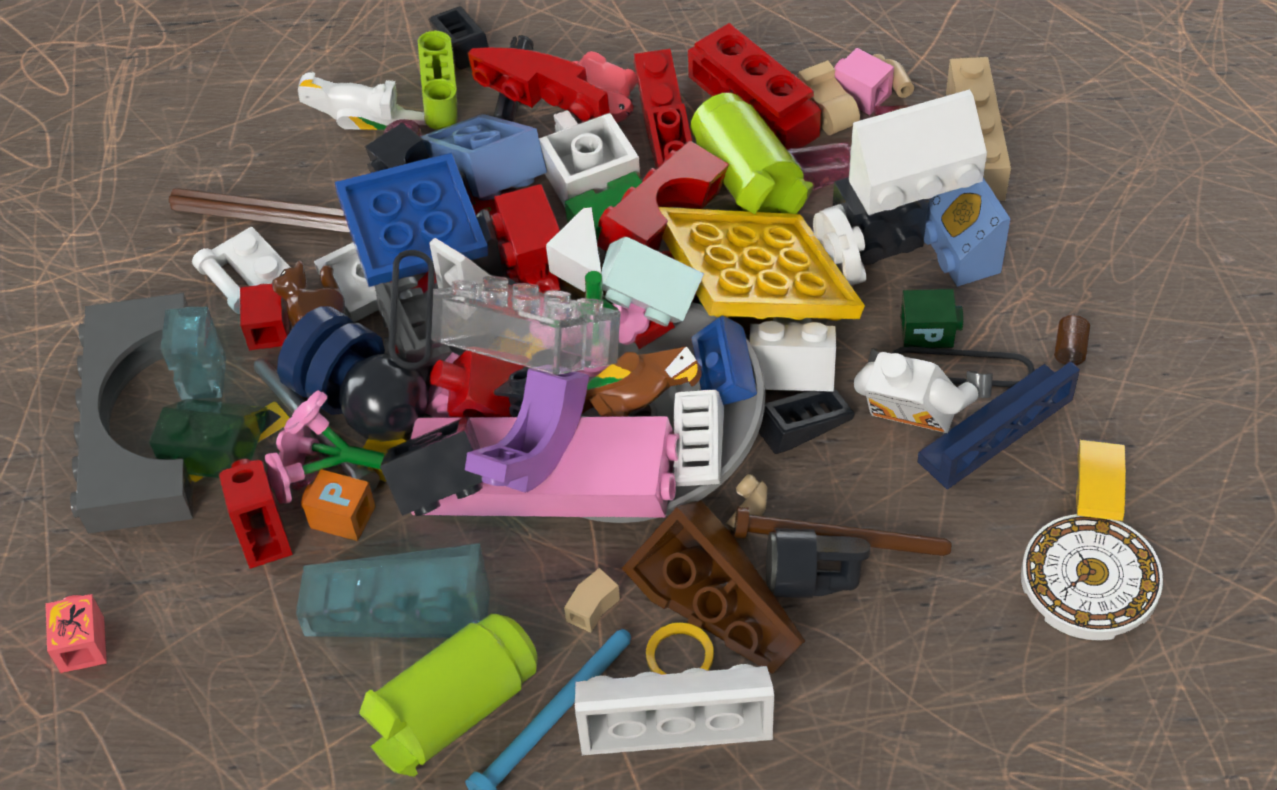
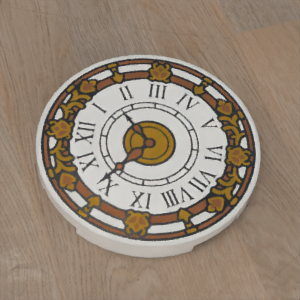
M1077 514L1053 520L1032 537L1023 557L1021 582L1024 593L1028 595L1033 605L1045 617V622L1052 627L1081 639L1110 640L1114 639L1115 635L1128 632L1142 623L1145 624L1151 617L1162 592L1163 573L1154 549L1142 535L1130 526L1118 520L1077 516Z

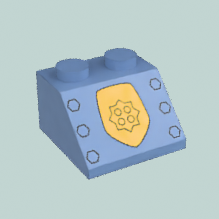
M983 178V182L976 183L967 188L945 192L929 200L924 242L927 245H932L937 253L941 270L944 273H949L958 287L1001 273L1010 217Z

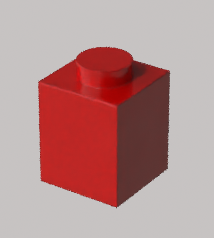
M272 283L240 288V326L249 351L281 347L289 334L287 302L273 291Z

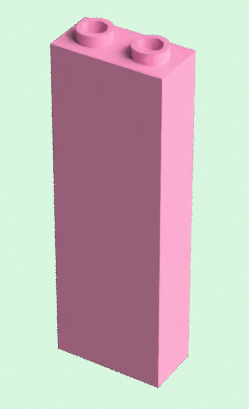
M667 416L580 417L574 436L553 472L533 490L524 493L507 486H494L482 482V489L461 499H458L456 494L439 500L440 507L424 515L666 518L668 500H673L676 492V481L672 472L674 461H678L676 441L679 439V434H674ZM517 417L470 418L480 449L500 442L511 430ZM418 418L414 423L411 439L461 418Z

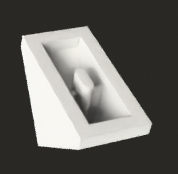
M591 207L583 208L546 244L549 271L584 292L585 275L590 271L601 273Z

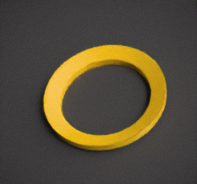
M688 623L668 624L657 630L649 639L646 647V660L651 672H656L660 675L666 674L658 667L655 661V651L662 640L675 634H686L696 638L705 650V660L700 668L709 671L714 659L713 644L709 636L695 625Z

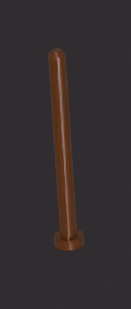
M737 506L735 515L734 538L746 539L747 532L769 535L770 532H773L774 528L814 529L815 534L818 536L862 538L868 541L872 548L938 556L950 554L952 543L946 538L750 515L749 507Z

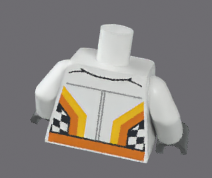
M871 348L868 363L859 371L854 379V388L859 394L866 396L872 416L948 433L954 414L975 402L977 398L991 397L993 373L980 374L977 371H967L966 383L956 387L940 367L932 362L905 357L898 353L878 352L877 348Z

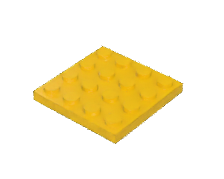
M658 207L668 220L662 238L675 260L704 273L696 295L709 316L718 318L722 315L727 318L729 316H742L757 319L784 317L795 320L826 318L833 321L860 319L865 305L818 238H816L801 214L767 212L753 214L747 211Z

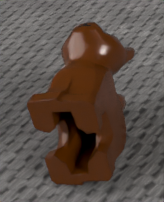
M298 261L295 267L284 269L279 277L272 281L273 291L287 302V314L292 328L308 312L320 306H331L341 313L344 312L345 300L333 276L334 269L332 266L325 265L320 271V282L323 288L306 289L307 278L302 261Z

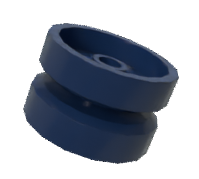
M320 306L302 317L284 340L277 365L280 382L302 397L309 398L318 390L324 392L327 395V399L320 408L331 415L343 414L339 403L340 387L348 371L357 362L369 356L384 354L383 340L375 332L360 323H354L348 316L335 308Z

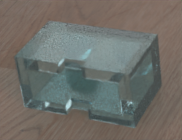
M208 306L165 309L161 351L168 369L173 370V381L181 400L223 397L226 356Z

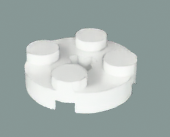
M841 204L825 208L816 213L813 219V230L816 238H818L851 286L865 282L866 272L859 251L865 249V240L858 226L851 228L846 212Z

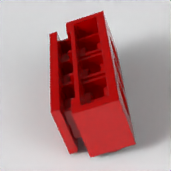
M730 23L697 41L695 46L688 49L689 78L710 96L721 93H734L740 96L744 102L752 105L790 155L820 137L821 109L813 100H810L814 97V91Z

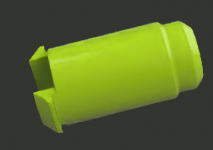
M721 93L712 96L699 106L691 120V133L696 139L698 146L729 164L723 184L734 197L737 205L743 211L753 214L757 212L797 214L807 202L814 185L812 182L803 179V172L797 162L754 107L744 102L740 96L734 93Z
M491 613L477 624L469 623L376 692L373 690L367 691L359 714L383 736L370 746L376 755L393 772L412 777L418 774L416 766L425 764L515 696L521 690L522 684L537 672V652L527 633L509 616Z

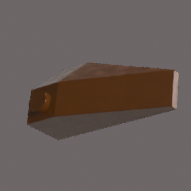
M701 500L677 506L622 567V570L651 602L663 609L669 608L688 619V624L705 629L725 641L726 647L760 667L767 666L768 671L772 674L805 642L731 532Z

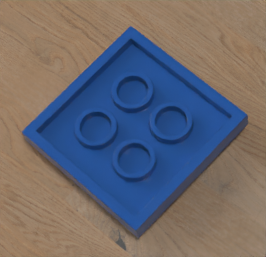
M452 153L335 182L336 193L368 287L392 281L394 259L403 251H421L433 261L429 243L434 238L470 260L488 256L487 243ZM407 256L400 261L399 279L428 272L427 263L419 257Z

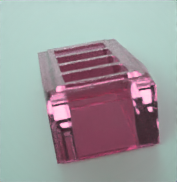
M848 142L787 150L801 168L803 179L813 183V190L849 177L851 146ZM835 158H839L842 164H838Z

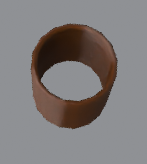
M1068 315L1059 321L1054 353L1055 359L1059 363L1066 365L1069 362H1077L1073 363L1077 366L1086 360L1090 332L1089 321L1077 315Z

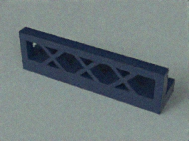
M1069 362L1058 371L1053 372L1048 366L1043 364L949 430L948 433H945L919 451L917 462L948 490L1071 402L1074 397L1080 369L1072 362Z

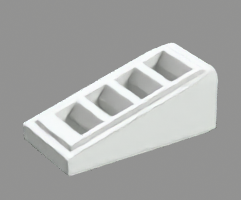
M717 390L687 391L675 394L674 434H679V439L676 441L678 461H674L676 487L720 484L724 405ZM709 426L708 430L689 431L691 427ZM709 444V448L688 449L690 445ZM709 460V466L687 467V462Z

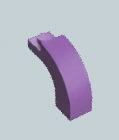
M553 364L528 369L523 402L511 430L500 442L467 452L465 470L481 475V480L484 483L494 486H507L524 493L539 486L556 468L574 436L584 406L589 375Z

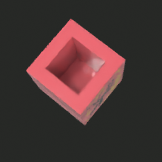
M92 594L84 596L72 595L60 601L46 603L47 652L60 673L107 664L104 616Z

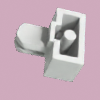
M773 317V321L750 324V344L761 367L765 390L834 392L835 326H825L821 323L812 322L811 318L795 320L784 317Z

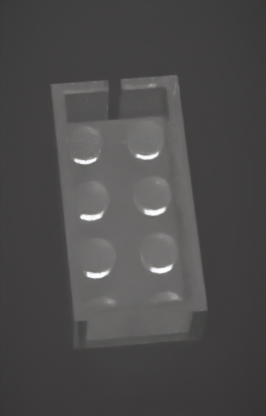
M486 276L483 277V282L479 284L469 280H454L451 283V287L433 289L431 340L558 375L584 370V367L595 368L617 364L621 311L604 308L603 301L598 299L582 298L576 301L571 300V294L564 291H546L542 293L539 292V286L535 284L518 283L509 285L508 278Z

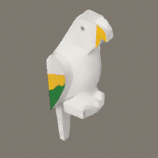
M314 72L306 73L300 79L298 86L300 102L329 114L343 129L391 130L400 123L405 125H426L424 112L404 110L396 104L397 91L395 81L386 80L385 85L378 84L376 87L371 88L356 83L329 82L314 77Z

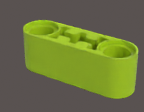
M429 31L422 34L418 39L424 121L430 128L440 130L456 124L458 121L456 80L451 38L441 31Z

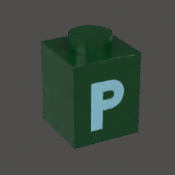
M953 289L903 290L900 313L903 347H954L956 331L963 330L964 319L962 306H955Z

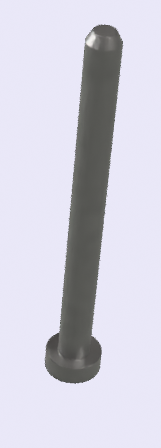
M259 358L254 362L255 372L293 414L304 400L296 392L280 382L277 370L267 359ZM311 430V435L320 444L337 447L322 433L317 435ZM347 462L338 464L348 477L369 482L371 492L377 487L380 477L373 468Z

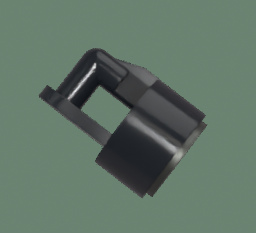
M774 528L773 532L769 533L767 541L766 585L775 597L813 598V596H825L843 590H854L860 584L862 561L869 558L871 545L868 541L858 537L818 536L815 534L814 529ZM817 560L841 561V569H817Z

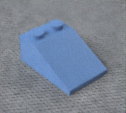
M481 114L421 136L431 158L452 153L457 168L467 178L472 195L479 200L494 199L495 196L501 195V190L511 186L524 187L534 182V177L547 173L537 129L530 126Z

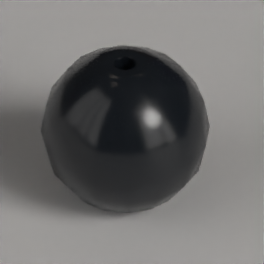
M389 353L369 356L357 362L348 371L340 387L339 403L347 424L358 434L369 440L386 442L399 440L413 432L415 421L418 418H423L427 411L429 393L422 374L418 369L402 368L394 363ZM399 357L401 360L410 363L406 359Z

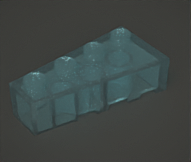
M478 543L305 565L303 567L296 616L304 636L452 637L469 623L477 624L488 616L490 588L481 545Z

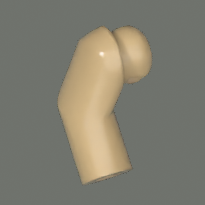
M881 54L872 55L894 67L892 87L897 95L901 98L910 96L914 91V85L903 66L897 61L885 59Z
M747 474L736 487L737 493L746 499L741 507H749L750 515L762 516L766 510L768 487L763 480L759 482L754 475ZM736 512L726 522L727 527L733 532Z

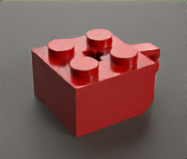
M539 184L495 196L497 213L491 215V221L496 237L501 238L498 241L501 265L507 264L508 268H510L506 270L507 278L509 277L520 285L525 306L528 307L535 304L539 306L545 301L553 302L555 299L561 298L559 277L549 271L546 244L560 229L542 185Z

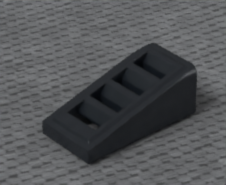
M461 6L428 18L430 26L434 31L444 32L451 38L453 62L459 69L471 66L468 52L472 48H489L486 34Z
M835 388L834 392L808 391L765 403L763 420L758 433L773 453L779 454L852 420L855 413ZM824 403L830 412L826 413L820 404ZM807 410H809L813 417L807 413Z

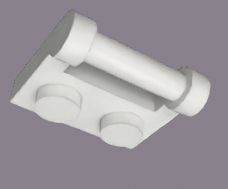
M252 226L212 250L206 248L198 251L192 259L193 266L201 274L208 275L228 298V305L237 314H240V287L223 270V265L229 263L249 286L271 284L284 269L291 268Z

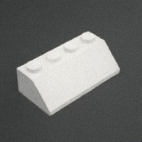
M740 664L730 669L714 671L691 668L682 673L660 675L656 672H643L635 677L615 679L609 676H595L588 681L576 682L575 714L582 755L773 740L774 691L767 666L754 667L749 664Z

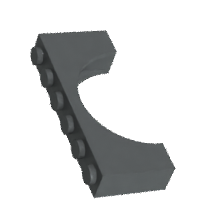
M184 293L85 306V321L79 324L78 329L79 339L83 347V355L77 357V368L82 380V386L77 388L75 392L76 405L80 412V421L74 423V437L79 451L78 456L72 458L73 475L77 482V491L71 492L70 496L73 516L75 518L80 517L88 534L193 519V482L183 459L159 460L139 456L118 445L110 437L109 431L110 417L114 404L125 386L138 373L162 358L179 352L193 350V317Z

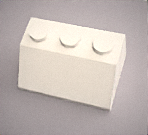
M970 89L853 123L849 182L868 215L884 210H892L901 205L929 199L945 192L967 188L976 183L983 182L987 151L974 96Z

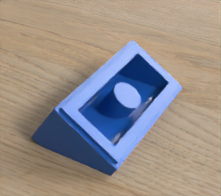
M722 315L691 337L695 359L701 366L702 371L699 380L701 390H717L723 405L746 400L757 395L745 332L740 324Z

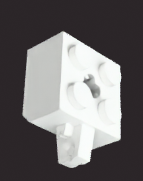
M568 110L554 115L556 132L539 138L547 170L545 175L564 207L566 200L592 189L598 194L607 190L608 182L634 171L640 178L639 156L611 113L578 124Z

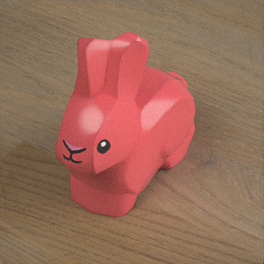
M592 51L585 54L580 61H573L586 68L588 83L607 91L610 113L616 123L630 116L634 106L628 97L638 82L636 73L629 68L624 70L608 63L604 56Z

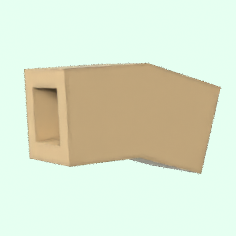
M598 568L577 586L564 607L566 622L591 633L602 614L620 600L619 585Z

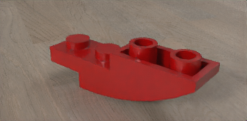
M472 48L468 52L473 79L483 87H490L506 95L512 101H519L533 108L543 99L551 106H558L568 110L582 121H588L610 113L607 91L588 83L586 68L550 54L515 48Z
M671 49L634 54V66L640 91V104L656 169L663 164L667 155L672 150L678 151L688 141H692L685 105L682 103Z

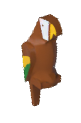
M687 346L648 354L626 352L588 382L581 414L591 408H595L601 417H628L631 412L651 404L671 386L682 385L688 382L691 387L695 386L702 375L701 366Z

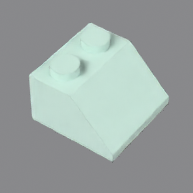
M626 236L609 245L601 271L603 290L607 291L605 296L607 300L625 308H629L631 303L646 310L644 317L663 326H668L670 321L676 323L684 320L704 273Z

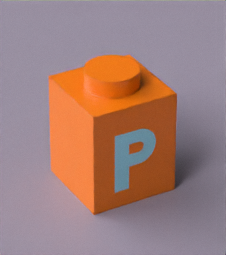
M323 469L319 471L313 484L307 485L301 500V506L304 509L311 529L354 541L359 540L376 507L369 482Z

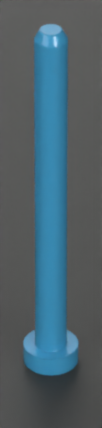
M625 629L616 631L482 774L474 771L465 780L467 788L469 790H497L496 787L575 703L576 682L588 681L592 677L600 676L630 644V633Z

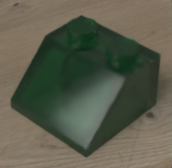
M185 399L162 408L149 444L159 460L183 459L189 475L220 478L219 474L223 470L229 469L237 460H252L269 411L267 407Z

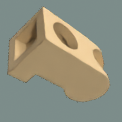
M828 60L798 72V79L814 91V97L810 100H813L821 109L820 126L828 135H833L853 127L854 122L860 121V113L856 101L850 94L845 92L836 80L835 69Z

